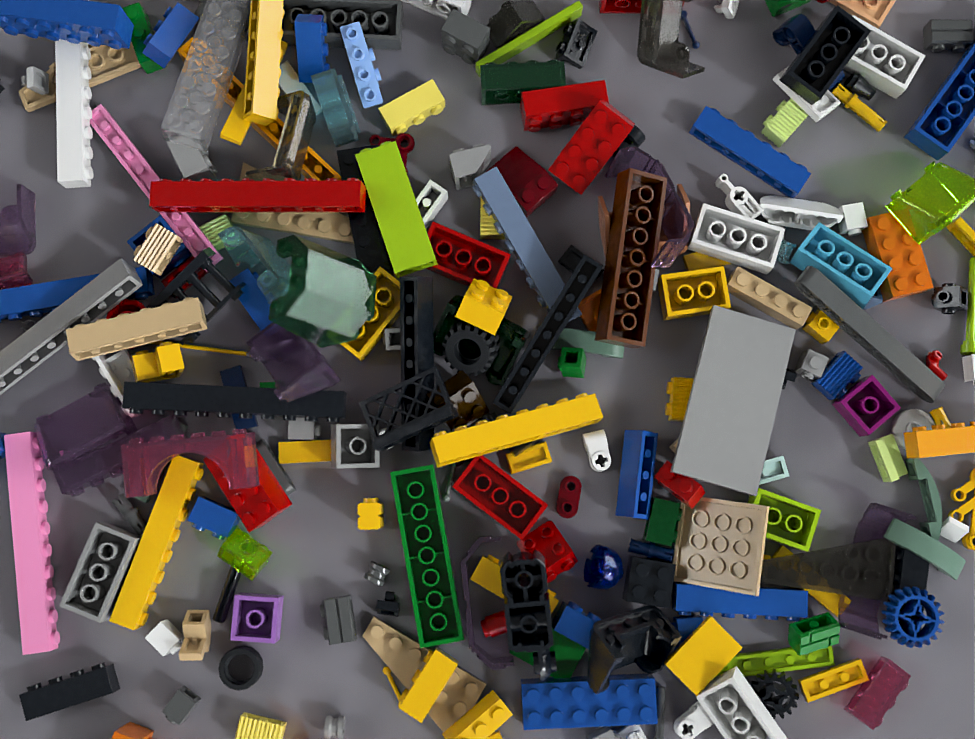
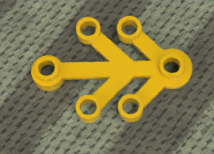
M975 468L971 471L968 482L960 488L951 491L950 496L952 500L964 501L967 496L966 494L975 488ZM974 490V497L956 510H951L948 513V517L954 518L953 515L956 512L958 514L957 520L962 522L964 515L972 510L970 532L962 537L963 546L969 550H975V545L972 543V539L975 538ZM957 491L961 493V497L959 499L956 497Z

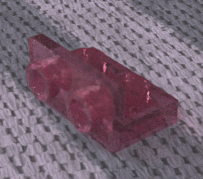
M23 252L0 258V290L33 284V279L27 273V257Z

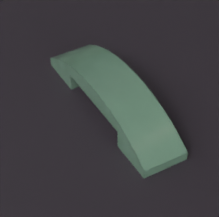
M564 328L551 349L560 351L562 347L583 348L585 353L623 359L624 354L623 346L595 341L596 332L570 328Z
M919 458L905 459L909 480H918L927 517V521L919 522L920 529L938 541L942 528V506L936 484L930 472Z
M896 518L892 519L884 535V538L901 548L911 551L954 580L958 579L966 562L949 547Z

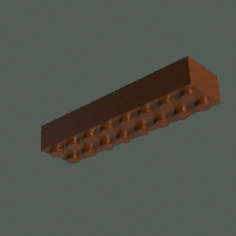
M628 168L617 174L595 341L628 348L645 347L668 179L666 177L633 168Z

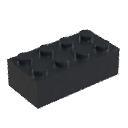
M837 5L825 17L779 80L813 105L823 97L871 31Z

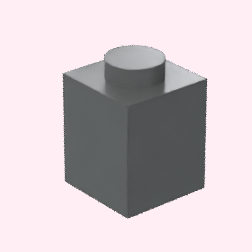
M184 685L177 690L162 713L166 715L165 717L169 722L180 725L186 721L202 698Z

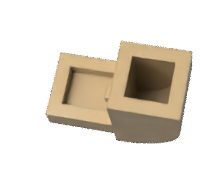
M187 610L182 623L184 640L179 651L180 661H202L205 652H209L211 643L210 611Z

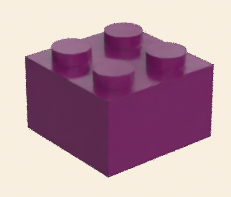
M873 375L863 377L843 397L832 403L859 437L870 435L901 409Z

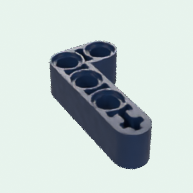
M798 14L787 19L773 31L772 35L779 45L786 46L790 44L798 55L816 30L805 15ZM843 70L828 89L829 91L845 78Z

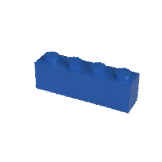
M625 430L615 516L649 520L658 433L644 430Z

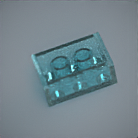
M335 68L311 75L335 147L358 141L357 133L361 131L342 75H337Z

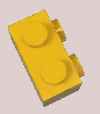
M818 308L815 313L812 311L809 314L806 324L802 329L820 344H824L833 337L840 327Z

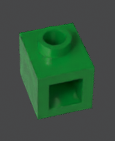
M562 347L557 367L561 370L563 377L584 378L587 360L584 349Z

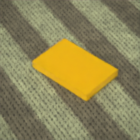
M709 615L671 654L664 664L698 696L743 647Z

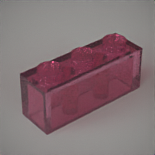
M881 656L868 674L869 681L863 682L844 710L865 726L874 730L883 722V716L887 710L895 705L896 697L899 693L907 688L911 675L890 659Z

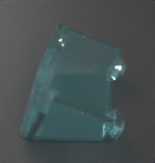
M236 226L226 228L218 234L236 266H239L240 263H247L251 268L258 263L264 266L266 271L258 277L257 285L264 294L270 306L269 308L276 318L307 297L308 289L305 283L268 237Z

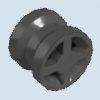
M371 561L369 565L370 570L365 573L364 578L376 585L383 586L385 583L384 578L391 570Z

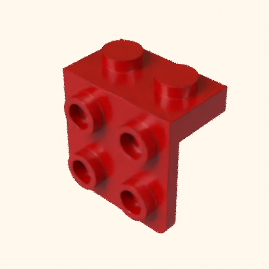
M547 521L527 534L523 540L517 541V546L521 552L533 554L536 549L543 554L546 563L547 583L555 580L557 575L563 571L572 569L578 562L573 550L553 521Z

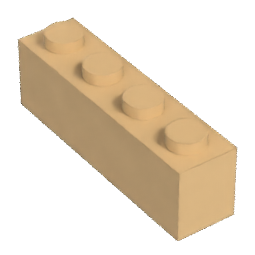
M739 266L731 272L727 280L728 292L790 328L797 330L802 327L813 309Z

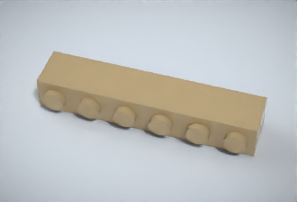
M188 297L180 302L164 303L160 307L152 309L143 308L139 312L123 313L111 319H98L94 323L86 325L78 324L73 328L66 329L69 354L77 361L205 330L208 327L201 301L198 297Z

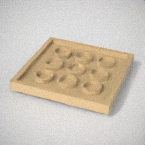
M702 497L694 508L691 509L681 502L682 515L680 521H678V534L673 564H676L674 581L759 596L769 506Z

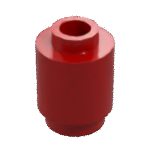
M504 610L485 616V619L480 621L486 638L489 636L493 638L507 633Z

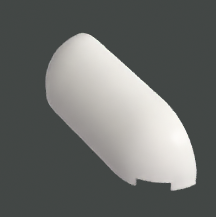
M773 195L764 196L759 202L760 207L764 210L761 213L768 223L778 226L813 230L820 222L830 228L837 222L839 224L844 217V214L838 208L821 202Z

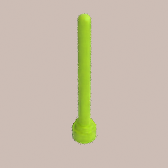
M975 257L969 260L966 340L963 341L960 348V354L967 356L975 354Z

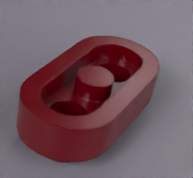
M566 476L560 482L556 511L563 518H572L578 511L582 485L575 476ZM569 482H572L575 485V488L572 491L568 490L567 484ZM567 503L571 505V510L569 512H566L563 509L564 505Z

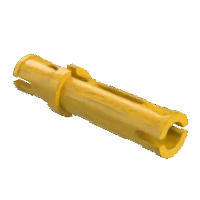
M841 83L831 92L844 104L846 109L849 108L877 132L887 124L886 120L857 98V94H852Z

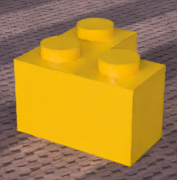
M171 341L160 343L159 347H156L155 352L149 353L148 350L136 352L131 358L135 382L150 383L180 377L184 370L179 343L173 344Z

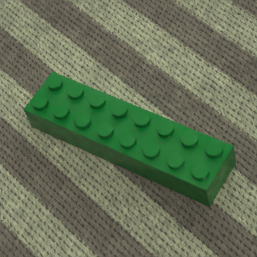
M432 464L390 472L420 649L463 641L464 631L435 466Z

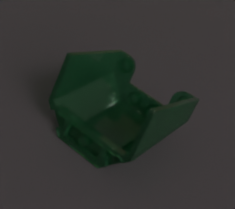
M297 235L278 239L277 255L281 258L292 256L287 295L277 297L271 302L268 320L320 348L355 340L359 336V329L365 321H370L374 316L377 276L369 271L360 261Z

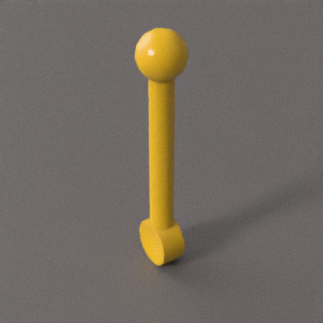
M386 666L382 670L383 674L387 675L396 697L399 699L401 695L391 676L390 668Z

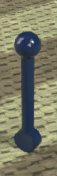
M682 10L679 13V18L684 21L692 40V47L698 49L700 43L696 41L686 18L687 12Z

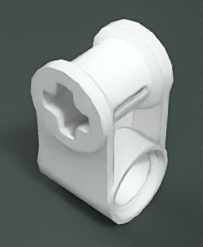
M604 429L582 434L591 468L596 472L608 469L611 464V457ZM598 456H600V459H605L602 467L600 464L595 463Z
M697 701L674 721L673 729L682 739H694L702 731L712 726L714 722L700 702ZM684 724L687 725L688 729L686 733L683 731L684 729L682 727Z

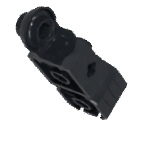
M536 549L533 554L519 552L511 555L508 552L503 557L500 566L502 592L505 596L504 611L508 647L515 652H533L534 673L540 674L541 682L550 677L552 672H557L555 651H550V647L554 645L549 592H547L548 583L545 557ZM522 573H526L527 576L522 577Z

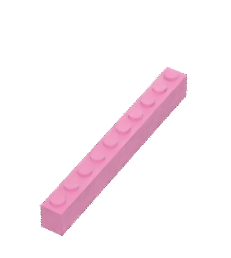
M37 432L4 435L22 652L23 655L57 649L60 642V634L56 627L58 612L54 605L56 590L52 583L54 568L50 561L52 547L48 539L50 525L46 517L48 503L45 500L44 494L46 482L43 479L42 472L44 469V460L41 457L40 450L42 448V439Z

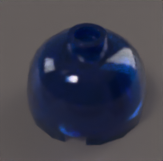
M595 545L590 551L593 553L591 560L587 558L585 561L584 581L589 583L587 586L590 588L607 590L614 587L623 577V563L620 555L612 548L604 545Z

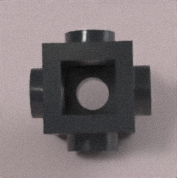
M954 283L942 284V287H935L934 294L931 297L934 309L946 315L955 314V311L968 310V289L960 285L956 286Z

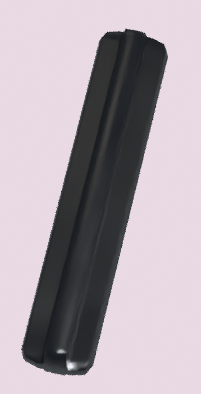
M233 559L213 616V621L224 623L245 565V562L240 559Z

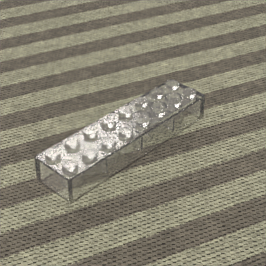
M251 0L206 1L160 128L166 141L207 152L249 32Z

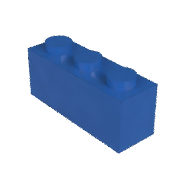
M179 2L174 8L168 7L163 15L166 18L164 22L159 20L153 29L156 33L154 35L149 33L143 42L146 47L142 53L164 69L199 20L198 16Z
M298 14L294 24L299 82L324 84L326 76L330 75V65L326 63V56L329 53L328 43H325L327 23H324L323 15Z
M247 268L229 280L235 287L242 282L246 284L242 289L244 293L238 299L264 335L269 336L287 323L285 319L287 313L280 304L276 306L272 301L275 298L269 288L264 289L260 283L263 280L256 271L252 273Z

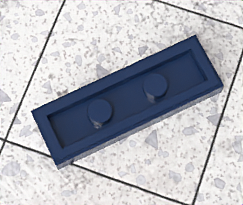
M241 365L219 371L223 386L247 387ZM232 414L236 432H242L259 426L256 415H253L252 419H241L238 414Z

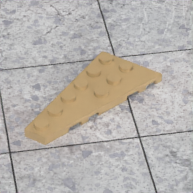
M132 42L129 49L121 48L119 50L105 45L95 47L88 44L91 52V59L88 60L91 70L90 88L142 67L139 64ZM55 62L46 71L49 74V94L41 95L28 89L27 85L18 91L26 111L31 112L56 102Z
M243 162L239 181H242L243 178H250L255 181H262L264 178L276 180ZM339 212L232 213L231 222L233 224L354 244L349 218Z
M374 616L364 632L363 638L409 690L414 683L411 681V678L417 669L422 670L426 663L423 662V659L430 649L427 647L420 649L419 642ZM457 666L429 710L428 715L445 732L476 704L486 683Z

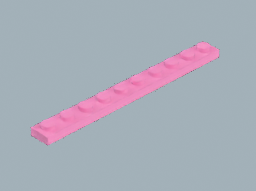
M102 104L98 105L92 110L91 126L150 200L151 181H159L161 178ZM159 212L177 236L183 239L184 245L195 258L202 250L210 247L216 253L211 258L214 266L223 259L222 255L188 212Z

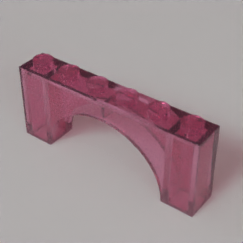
M246 428L232 430L233 434H225V430L211 432L212 436H205V433L201 432L191 433V438H184V434L170 435V440H164L163 436L150 437L149 442H143V438L129 439V444L121 445L125 497H142L157 494V483L163 468L173 458L185 452L201 454L213 460L224 472L229 489L258 486L260 484L255 432L246 433Z

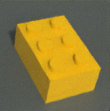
M724 266L663 274L658 278L657 285L663 321L708 315L713 305L726 309L731 308Z

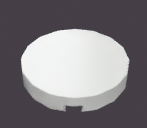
M909 409L896 415L892 422L891 433L897 445L906 450L904 432H913L912 427L926 426V430H932L931 425H935V423L926 412L918 409Z

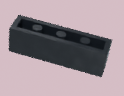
M896 545L892 557L894 568L890 574L891 592L888 595H895L896 589L903 591V587H910L911 589L914 586L920 590H926L930 563L911 551ZM887 596V602L890 603L891 600H890L889 597ZM906 602L902 605L899 611L905 608ZM920 602V605L922 606V612H923V611H924V606H923V605L921 604V602ZM906 615V616H905V617L911 618V619H914V618H918V619H919V618H920V617H917V616H914V615H911V616H907V615ZM898 618L899 625L901 629L905 632V629L903 628V621L900 618Z
M105 662L91 666V671L84 673V669L70 673V678L63 680L62 676L48 680V685L41 686V683H37L27 687V692L19 695L25 720L28 721L118 691L120 686L114 664L106 666Z

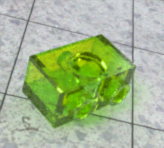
M237 528L221 545L217 556L253 581L267 565L273 552L265 545L251 538L248 533Z

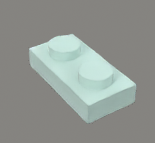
M784 456L765 460L759 485L789 477Z

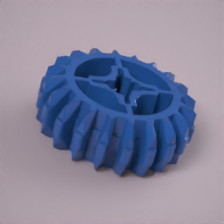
M914 586L911 589L910 587H903V591L896 589L895 595H888L891 600L890 603L883 602L887 606V610L881 611L882 614L886 615V618H883L881 621L884 624H888L884 630L889 633L891 632L890 638L893 640L897 639L898 644H905L909 648L914 647V645L917 648H921L923 644L931 645L930 639H937L935 632H943L938 626L945 622L939 619V616L945 613L937 610L941 604L934 602L936 597L931 594L928 595L927 590H920ZM906 602L905 608L899 611L902 605ZM920 602L925 608L926 616L922 612V606L920 605ZM906 615H907V616L914 615V616H917V617H920V618H919V619H918V618L911 619V618H907V617H905V616H906ZM898 618L903 621L905 632L901 629Z

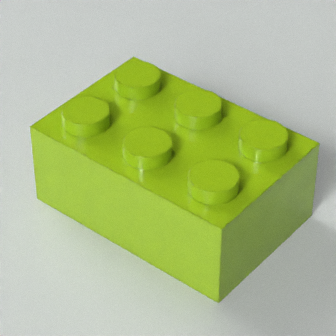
M758 488L757 496H749V504L769 506L766 539L800 551H809L821 513L820 509Z

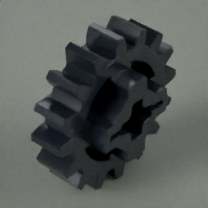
M773 669L772 674L764 670L763 677L757 674V681L752 680L751 686L773 719H775L776 714H779L783 719L784 712L792 714L790 707L797 708L795 700L799 699V694L796 693L798 690L797 685L792 684L793 678L788 677L786 679L784 671L778 675L776 669Z

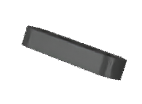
M263 438L256 442L254 445L286 495L288 496L296 491L293 482L282 465L279 464L278 459Z

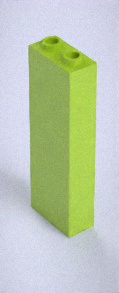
M386 141L381 143L379 147L373 149L365 148L358 154H355L396 277L399 278L438 265L396 141Z

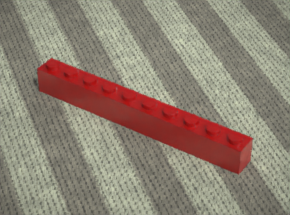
M163 178L159 181H151L149 207L157 212H365L366 186L357 178H347V181H339L336 178H326L325 181H318L314 178H305L304 181H297L293 178H284L283 181H276L271 178H264L262 181H255L250 178H243L242 181H234L229 178H223L221 181H213L207 178L193 181L182 178L180 181H172Z

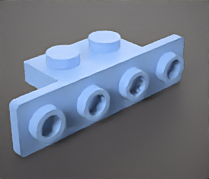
M360 22L341 26L340 31L363 107L366 109L382 104L383 99L378 82L382 80L378 68L374 69L372 61L376 60L373 49L368 48Z

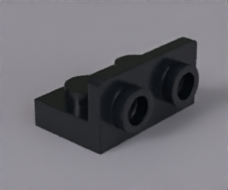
M580 19L567 23L563 29L564 36L562 41L556 47L557 53L554 59L557 61L564 59L579 69L583 68L598 31Z

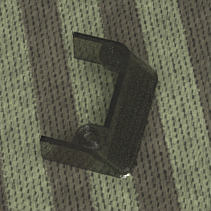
M642 0L637 57L641 64L681 79L704 72L705 67L689 62V48L686 44L679 42L683 2H691L693 0Z
M302 90L279 96L277 99V108L281 114L286 116L273 166L247 171L245 176L255 181H262L264 178H271L276 181H283L284 178H293L300 181L312 130L316 123V112L311 97Z

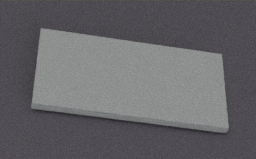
M716 305L712 306L670 472L757 496L796 329Z

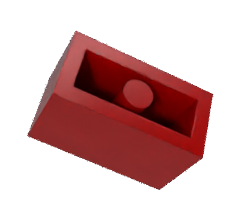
M667 460L654 475L655 480L661 487L693 509L705 494L702 485L690 477L670 472L672 463Z

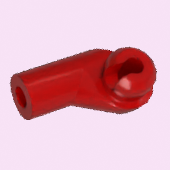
M934 350L927 354L926 366L943 381L948 375L939 367L942 354L940 351Z

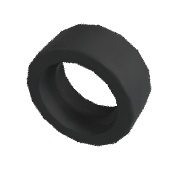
M245 645L237 646L225 653L220 660L218 668L219 677L228 688L237 691L245 690L254 685L261 677L263 659L254 648ZM236 655H246L251 658L254 664L253 674L247 680H235L229 673V662Z

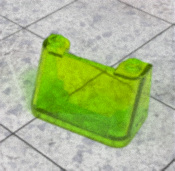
M933 161L923 169L926 173L905 191L899 189L890 197L892 201L885 207L920 245L949 225L975 202V178L941 161L937 164Z

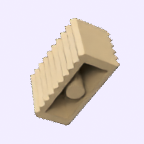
M156 223L154 227L152 226L147 230L146 239L143 244L136 247L133 260L161 276L181 246V243H183V239Z

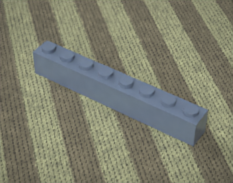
M496 166L475 178L472 189L478 198L481 196L485 203L483 208L488 216L492 215L495 223L493 224L499 234L503 233L506 239L504 244L510 253L513 252L517 258L515 263L520 271L524 270L526 273V282L529 287L536 290L538 303L549 312L565 284ZM578 307L569 322L582 315Z

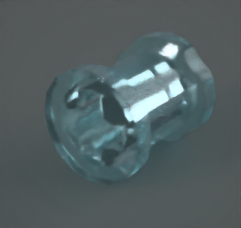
M782 239L776 261L790 265L789 259L793 249L797 248V244Z

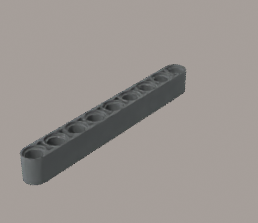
M807 266L795 281L794 286L918 397L928 403H933L945 387V383L815 267Z

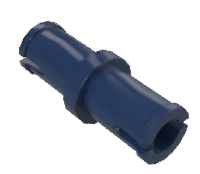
M631 538L628 552L645 555L648 559L656 558L671 563L673 557L671 555L674 549L657 546L654 542L649 544Z

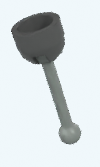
M465 460L451 464L452 469L446 493L442 496L443 501H450L451 496L449 494L456 467L462 465Z

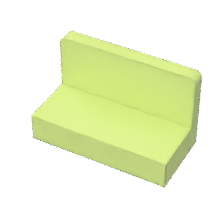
M893 434L868 442L883 482H893L900 479L899 477L908 474Z

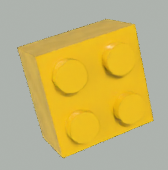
M474 278L455 317L495 335L513 296L503 289H496L490 286L484 280Z

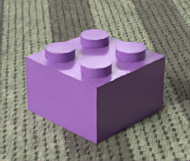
M236 594L234 596L230 640L276 643L279 641L284 595Z

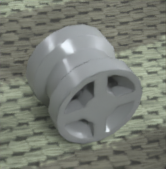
M327 715L324 738L337 737L338 739H343L345 716L333 718L331 715Z

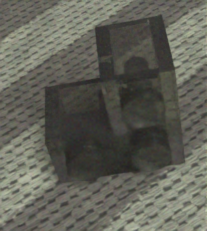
M508 0L502 4L501 10L489 19V23L486 26L490 27V39L497 49L542 23L545 18L533 0Z

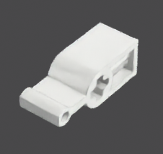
M723 173L715 182L716 187L726 194L725 204L731 212L755 219L764 211L744 187H734L726 174Z

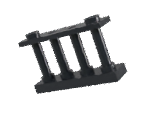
M209 247L202 250L146 308L152 309L160 307L164 303H169L168 300L172 296L174 298L177 297L180 301L188 298L183 292L184 289L182 287L186 283H191L215 307L208 315L205 314L206 322L208 323L231 299L236 301L244 293L242 289L246 284L242 282L235 287L212 264L211 258L216 253ZM201 268L203 270L206 269L229 292L222 301L198 278L197 272ZM199 331L186 334L180 343L182 345L188 341L193 343L201 334Z

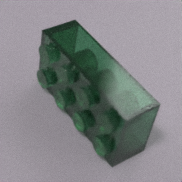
M556 59L548 60L547 62L531 60L526 63L510 61L505 64L489 62L480 65L481 105L521 103L522 92L566 86L564 61Z

